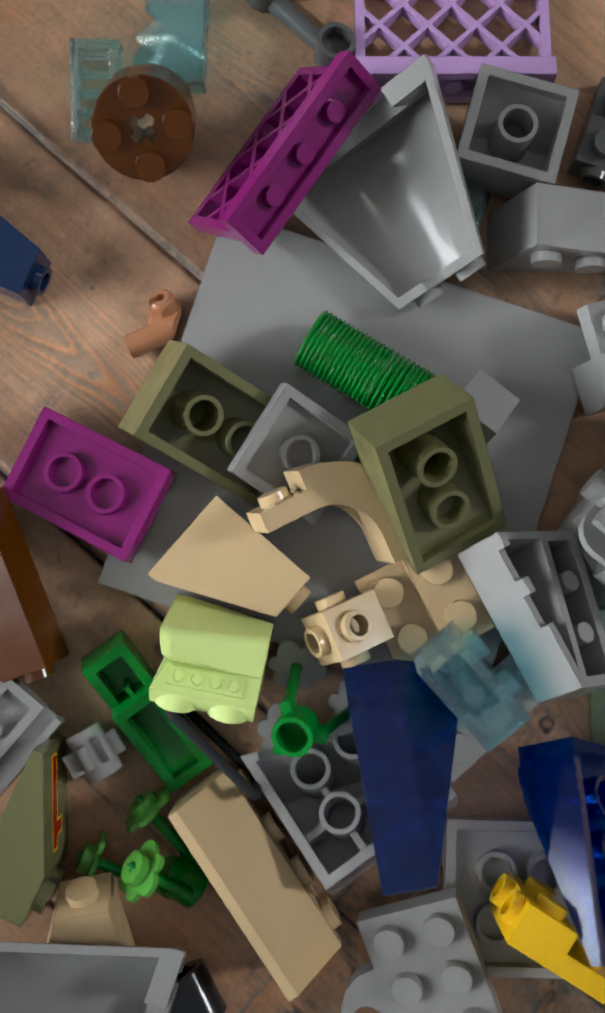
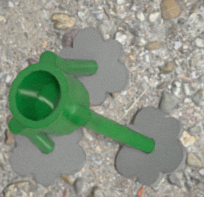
M285 640L279 644L277 654L271 655L268 660L269 668L275 671V683L282 688H286L282 702L271 705L267 712V719H263L258 723L257 732L260 736L264 737L261 745L263 752L272 749L273 753L278 756L283 754L288 757H300L311 749L313 742L319 744L326 743L329 735L340 726L381 714L383 711L380 705L374 702L376 694L371 687L364 686L361 688L356 680L347 678L338 685V692L333 693L328 699L330 707L335 710L333 718L325 724H319L316 714L310 708L297 705L296 695L298 688L308 690L313 686L314 680L322 679L326 674L327 666H320L318 659L311 654L307 645L301 647L295 641Z

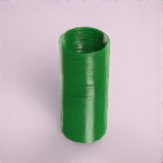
M328 310L323 311L317 318L294 360V367H298L299 370L303 369V372L316 377V380L320 379L321 382H325V385L329 384V387H333L334 390L338 389V393L342 392L343 395H347V398L351 397V400H355L356 403L360 402V406H368V410L437 376L434 375V372L430 373V370H425V367L421 368V365L416 366V362L411 363V359L406 360L405 355L401 356L400 352L395 354V350H390V346L386 347L385 344H381V341L377 342L376 338L368 337V333L364 334L363 331H359V328L355 329L354 325L351 326L345 320L342 321V318H338L337 315L333 316V313H329Z

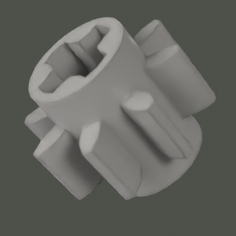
M100 721L65 740L71 752L61 759L72 780L84 775L90 786L123 767L117 754L125 751L127 748L115 727L105 732Z

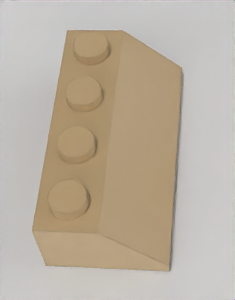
M218 768L181 793L168 818L288 1002L299 996L340 949L342 942L339 926L344 924L332 900L328 896L321 900L310 884L315 881V877L302 855L298 853L293 857L282 840L287 835L275 814L271 810L264 814L256 800H251ZM243 768L238 770V772L252 785L253 781L251 777L248 775V773Z

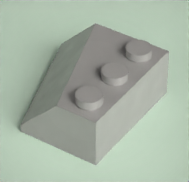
M395 709L340 726L329 735L326 743L319 744L313 742L311 749L300 757H288L283 754L278 756L273 753L272 749L261 753L256 751L240 756L255 781L261 785L264 795L319 881L331 895L340 891L457 806V794Z

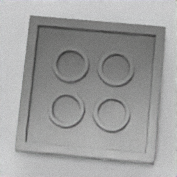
M444 814L443 890L457 887L490 977L563 979L506 943L489 908L492 903L489 900L491 890L503 873L509 875L512 872L524 881H526L529 875H532L551 887L557 893L555 899L569 910L566 917L570 923L591 939L589 946L598 952L600 823L597 820Z

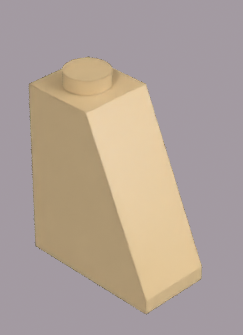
M218 496L213 498L148 573L157 582L277 617L283 609L292 615L311 593L304 586L311 577L262 534L254 532L252 526Z
M112 872L83 876L60 882L46 943L136 946Z

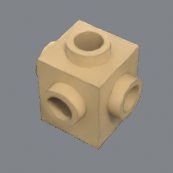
M374 589L346 598L343 590L314 602L318 610L317 612L301 619L305 628L304 639L307 648L318 659L320 666L340 662L343 670L354 667L371 658L368 649L394 637Z

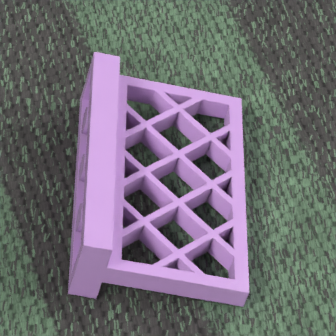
M354 0L355 57L381 87L420 57L413 48L426 37L443 50L438 56H429L435 66L444 103L470 102L482 63L554 83L557 76L556 56H552L549 0H535L536 12L526 21L508 7L515 0H480L489 10L477 21L460 7L467 0H432L441 10L429 20H426L412 8L419 0H384L393 9L380 21L365 9L364 0ZM401 16L418 29L405 42L388 29ZM449 16L466 29L454 42L437 29ZM497 16L515 30L503 42L485 28ZM365 25L369 28V30L366 33ZM377 37L381 38L395 50L389 56H365V48ZM476 37L492 52L487 56H469L462 48ZM524 37L538 49V56H518L510 48ZM382 90L372 103H378L385 97Z

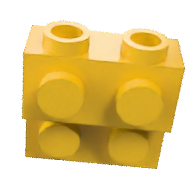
M512 872L509 875L503 873L491 890L489 900L492 903L489 908L506 943L600 1003L605 1004V969L602 966L605 959L589 946L591 939L570 923L566 917L569 910L555 899L557 893L532 875H529L526 881H524Z

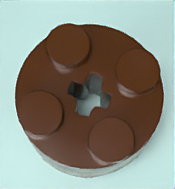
M144 63L122 68L107 80L92 111L91 140L105 162L114 170L133 179L156 182L177 170L187 159L193 145L196 128L195 105L188 86L176 73L158 64ZM147 113L154 118L152 126H147L143 129L137 125V121L142 119Z

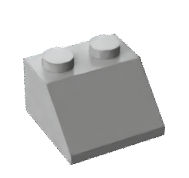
M482 63L456 145L467 187L512 199L537 182L555 185L580 90Z

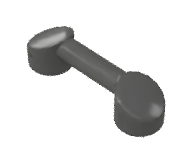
M247 0L255 10L261 13H272L315 51L314 60L319 66H329L339 51L350 50L354 53L356 45L355 35L343 23L331 22L325 24L320 29L288 0Z

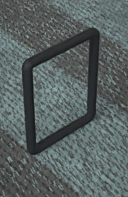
M166 710L168 719L245 795L254 801L260 798L262 787L255 781L241 759V755L196 711L184 713L240 769L243 768L253 781L252 785L178 713Z

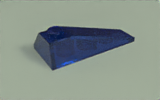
M393 659L343 668L351 723L383 896L436 888L439 881L459 718L448 664Z

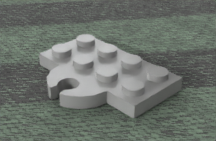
M457 887L359 911L356 923L371 960L361 964L349 977L341 1005V1013H355L361 1007H371L379 1013H503Z

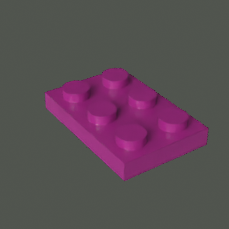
M44 406L4 487L11 502L124 562L132 563L177 472Z

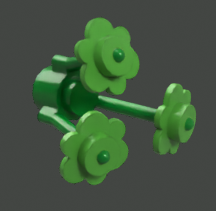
M163 786L155 793L148 789L136 796L128 808L130 815L125 820L126 830L132 833L139 826L144 827L152 822L180 853L178 857L169 855L164 859V856L159 854V844L154 840H148L142 845L140 850H133L123 866L101 858L107 837V832L103 830L95 844L86 842L83 850L76 854L78 862L75 872L82 874L81 877L94 875L96 869L106 873L112 872L114 876L119 877V889L126 893L125 898L131 903L137 902L141 896L149 897L155 891L167 899L171 898L182 906L190 908L203 895L208 883V878L182 838L159 813V810L170 799L169 793L171 791L167 786Z

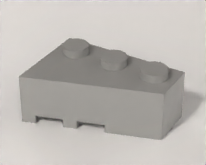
M537 182L488 213L487 271L605 273V192Z

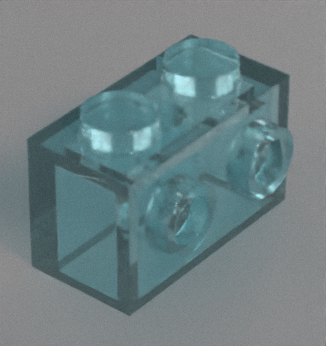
M452 620L412 653L416 671L489 753L531 719L520 698L526 693V690L506 667L497 672L486 657L492 653L491 650L471 627L463 633Z

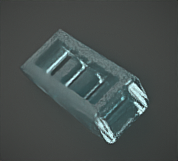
M69 38L72 142L93 143L91 140V128H84V119H91L93 108H84V99H98L102 89L84 88L85 80H108L116 71L122 69L123 46L119 39ZM85 60L109 61V70L85 69Z

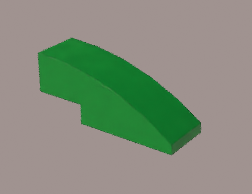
M123 629L81 658V673L112 710V719L172 793L213 764L168 719L166 710L159 707L154 701H149V687L156 674ZM178 713L181 717H183V718L188 722V720L186 719V717L184 716L183 713Z

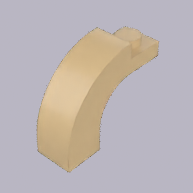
M331 461L305 464L286 470L283 474L291 491H288L286 485L273 489L257 498L259 507L246 513L254 532L270 533L314 510L325 506H333L348 513L359 524L376 561L395 564L407 558L362 463Z

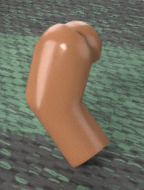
M161 289L154 292L149 298L151 311L147 326L123 336L133 359L167 344L168 340H173L182 311L180 301L175 298L171 291Z

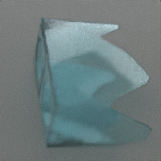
M144 0L146 1L145 11L155 20L137 34L136 40L141 46L134 57L132 65L151 63L164 66L176 73L188 86L190 92L206 93L209 0Z

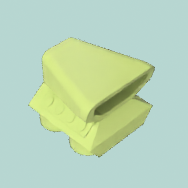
M177 594L160 627V646L164 658L149 687V701H154L162 709L175 713H189L195 710L206 712L211 718L222 723L242 724L246 721L253 722L262 689L274 624L191 596Z

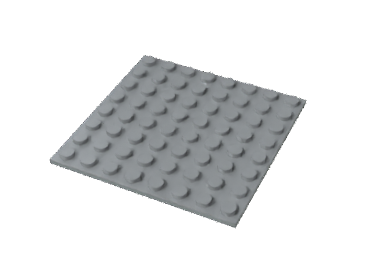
M281 229L264 255L253 253L241 241L216 236L181 342L190 344L270 397L274 395L281 383H288L347 425V421L369 411L368 406H360V402L356 403L355 400H351V397L347 398V395H343L342 392L338 393V389L334 390L333 387H329V384L325 385V382H321L320 379L316 380V377L303 372V369L299 370L298 367H294V360L304 339L317 318L325 310H328L329 313L332 312L333 316L337 315L338 318H342V321L345 320L351 326L354 325L355 329L359 328V331H363L364 334L368 333V337L376 338L377 342L381 341V344H385L386 347L390 346V350L394 349L395 354L400 352L401 356L405 355L406 360L411 359V363L416 362V366L421 365V368L425 367V370H430V373L434 372V375L443 374L462 389L476 372L482 369L520 399L499 431L486 445L507 523L505 528L497 532L536 531L579 398L572 369L591 359L581 326L444 281L440 285L445 292L421 308L413 300L406 306L398 309L325 242L285 229ZM145 444L143 456L177 472L132 563L124 562L108 553L98 583L171 607L177 594L191 596L273 623L271 641L280 644L285 640H292L299 643L302 647L306 643L304 639L305 628L301 619L318 611L314 602L342 590L346 598L359 594L354 581L388 563L375 560L361 527L348 513L333 506H326L315 525L308 523L302 518H298L270 533H260L311 577L304 585L311 593L292 615L283 609L277 617L157 582L148 575L149 571L215 496L223 500L250 525L251 523L246 513L257 507L150 445ZM357 455L354 462L361 463L359 455ZM495 626V628L450 651L444 650L403 672L398 670L385 642L368 649L371 655L369 660L351 668L457 703L491 672L502 637Z

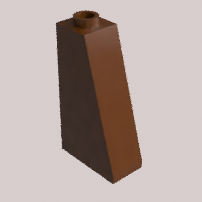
M3 486L0 487V679L4 683L23 676L25 683L28 684L53 674L55 670L52 664L69 655V651Z

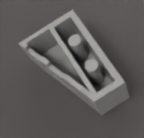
M575 530L496 532L457 554L537 703L573 699L605 688V630Z

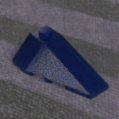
M567 737L518 747L520 761L518 779L523 789L524 802L591 967H605V746L575 737Z

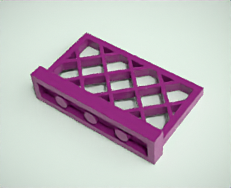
M350 50L339 51L329 66L299 67L190 218L188 223L198 232L241 241L253 253L264 255L381 91L380 88L382 87Z

